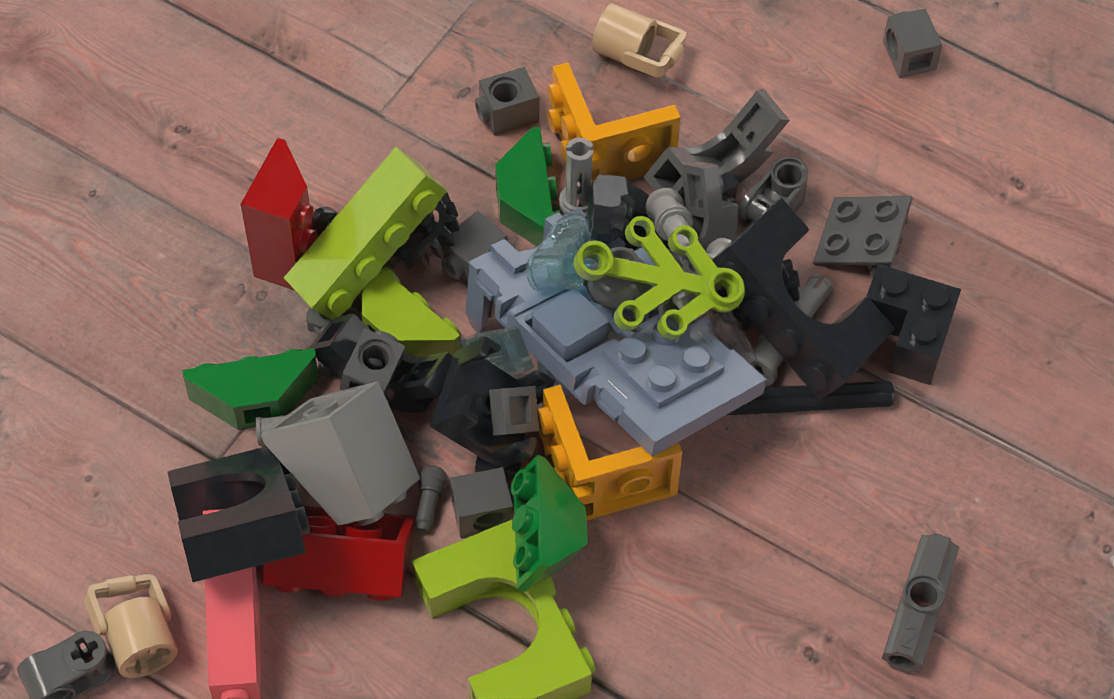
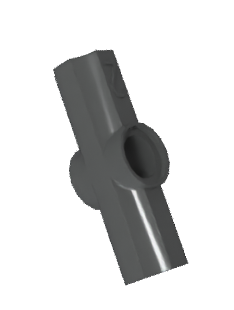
M937 533L932 535L922 534L882 655V660L890 664L893 669L905 673L912 671L921 672L960 548L949 537ZM922 598L931 606H918L911 599Z

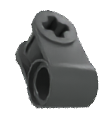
M784 157L777 160L758 184L752 187L744 196L738 208V218L742 221L747 219L753 221L781 197L796 212L803 204L806 195L808 169L805 163L794 157Z
M81 631L46 650L39 651L25 658L19 664L17 673L30 699H75L108 682L114 674L115 662L99 634L93 631ZM81 643H84L86 646L83 650L80 647ZM93 656L94 659L86 663L85 659ZM95 669L98 670V675H94L93 671Z

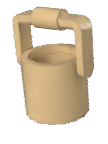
M610 3L597 23L592 40V50L653 77H662L669 68L674 67L684 53L686 32L657 19L647 17L615 3ZM656 35L672 41L660 57L659 62L647 58Z
M127 575L106 579L102 583L92 584L88 587L84 597V604L94 630L100 636L105 635L118 671L123 677L137 678L153 674L165 668L175 659L178 649L167 624L171 619V613L159 582L154 575ZM148 590L150 597H138L124 601L114 606L104 616L97 601L98 598H111L135 593V591Z

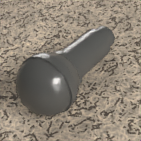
M435 465L423 468L419 474L418 486L421 496L415 521L417 522L416 530L421 533H429L430 526L434 522L438 498L444 492L449 482L446 472L441 467Z

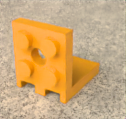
M569 63L552 66V84L547 85V93L552 109L547 110L549 127L553 134L559 133L562 140L560 141V150L565 164L567 159L566 145L570 140L585 138L593 144L591 183L598 175L623 176L627 180L644 176L667 147L678 148L681 117L675 105L595 126Z
M561 385L543 389V408L538 409V419L542 429L537 431L539 446L544 457L551 455L556 472L586 507V520L678 494L682 449L679 442L653 457L640 446L589 461Z

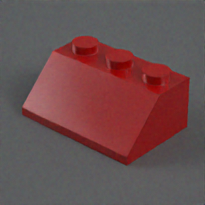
M277 137L240 205L254 277L294 290L284 277L315 242L317 231L313 230L312 217L314 208L309 202L306 182L286 140Z
M304 506L311 532L309 535L302 536L306 553L266 563L263 566V585L275 586L281 592L294 593L303 590V588L321 590L322 594L331 597H341L348 593L367 594L369 599L377 601H388L394 597H401L407 582L415 516L384 513L381 519L369 525L359 526L357 521L337 525L323 508Z

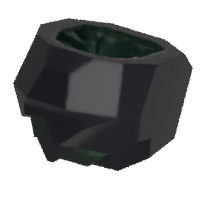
M598 175L592 181L588 197L587 214L589 239L600 241L604 244L614 242L616 238L622 236V232L625 231L627 225L632 220L635 204L634 187L626 177Z

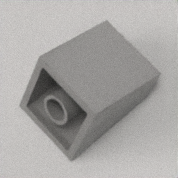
M379 381L311 398L260 435L264 444L337 525L357 521L359 526H365L378 521L384 516L382 510L407 497L406 490L420 479Z

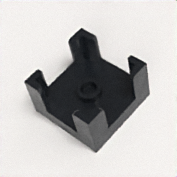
M485 336L454 352L430 427L493 466L506 468L532 457L537 439L532 436L518 442L521 433L493 436L489 390L535 386L537 404L543 402V389L553 387L555 380L538 370L518 379L514 378L485 359L501 350L499 344Z

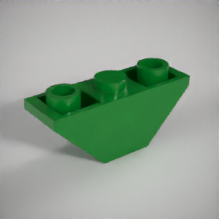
M532 127L495 164L496 196L500 223L536 247L544 243L545 219L558 212L560 213V210L552 211L551 201H557L555 176H547L546 168L552 167L550 142H542L540 127Z
M314 348L306 350L290 349L282 354L264 357L247 356L238 361L221 364L204 363L195 368L182 370L189 400L238 430L256 427L257 417L267 418L288 415L319 379Z
M539 455L524 470L521 469L516 473L511 485L515 511L512 529L515 531L516 545L513 566L516 568L517 590L523 592L528 591L562 570L588 544L586 507L547 459Z

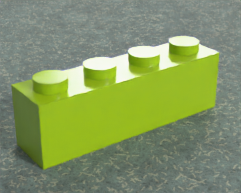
M395 147L285 275L284 279L312 309L330 319L340 317L342 313L351 307L354 299L363 288L380 273L381 268L397 249L406 243L410 234L427 214L436 208L438 202L448 190L418 161L398 147Z

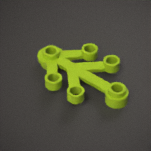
M645 216L633 218L625 229V236L630 244L638 247L642 246L656 266L615 258L610 248L600 241L584 243L574 257V268L577 274L585 280L597 281L606 275L654 285L653 288L634 301H624L614 313L615 324L624 331L636 329L646 314L678 292L683 291L697 294L696 298L680 310L671 309L666 311L658 321L657 328L661 336L668 340H675L686 331L688 324L710 309L718 312L732 311L740 305L745 295V287L741 276L732 269L718 268L698 242L697 232L687 225L678 226L670 234L668 245L673 253L680 256L686 255L699 275L683 271L655 233L654 223ZM635 225L642 226L646 230L647 236H638L635 234L633 227ZM677 235L686 236L690 243L689 246L681 245L677 240ZM591 258L595 260L598 269L590 270L584 264V259ZM715 285L723 286L727 291V297L719 296L715 291ZM624 309L631 310L635 314L636 321H627L623 317L622 311ZM672 318L676 320L679 324V330L673 331L669 329L666 319Z

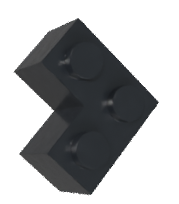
M877 264L867 296L896 328L890 335L899 337L889 373L931 385L961 292L960 288Z

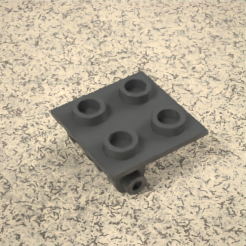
M912 196L834 197L813 264L867 265L872 278L877 264L894 268L895 255L898 254L899 245L903 239L902 232L909 219L908 213L913 200Z

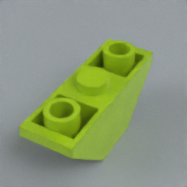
M388 267L381 268L380 273L363 288V323L372 332L384 331L393 335L400 344L405 346L404 353L413 356H428L449 352L453 356L454 352L461 348V334L456 325L448 318L441 319L436 315L419 293L409 292L401 285L396 274Z

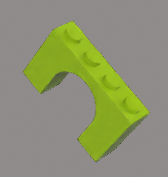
M513 519L412 560L413 581L431 619L473 601L493 597L517 603L531 615L537 626L538 631L534 641L521 655L468 678L470 699H577L591 693L592 674L596 673L595 664L586 647L579 649L572 635L576 634L573 620L566 608L559 610L553 598L556 595V590L551 577L526 592L517 590L516 568L513 566V558L516 551L515 531L512 529Z

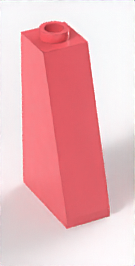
M220 510L203 511V515ZM259 566L205 579L208 686L212 699H261Z

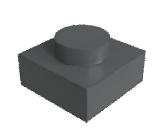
M535 386L489 390L493 436L540 431Z

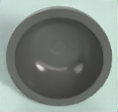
M615 247L610 249L615 258L645 264L629 248ZM596 262L592 266L591 270L598 269V265ZM606 275L600 280L588 281L587 284L592 297L602 305L611 308H618L621 303L627 300L634 301L652 288V285Z

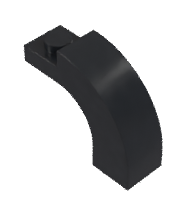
M354 313L332 318L309 349L314 348L316 359L341 380L343 371L364 328L370 329ZM449 352L428 356H413L404 353L401 364L385 396L386 400L390 402V407L410 413H424L433 399L440 396L453 356ZM375 358L363 361L365 366L372 370H380L385 367L380 360Z

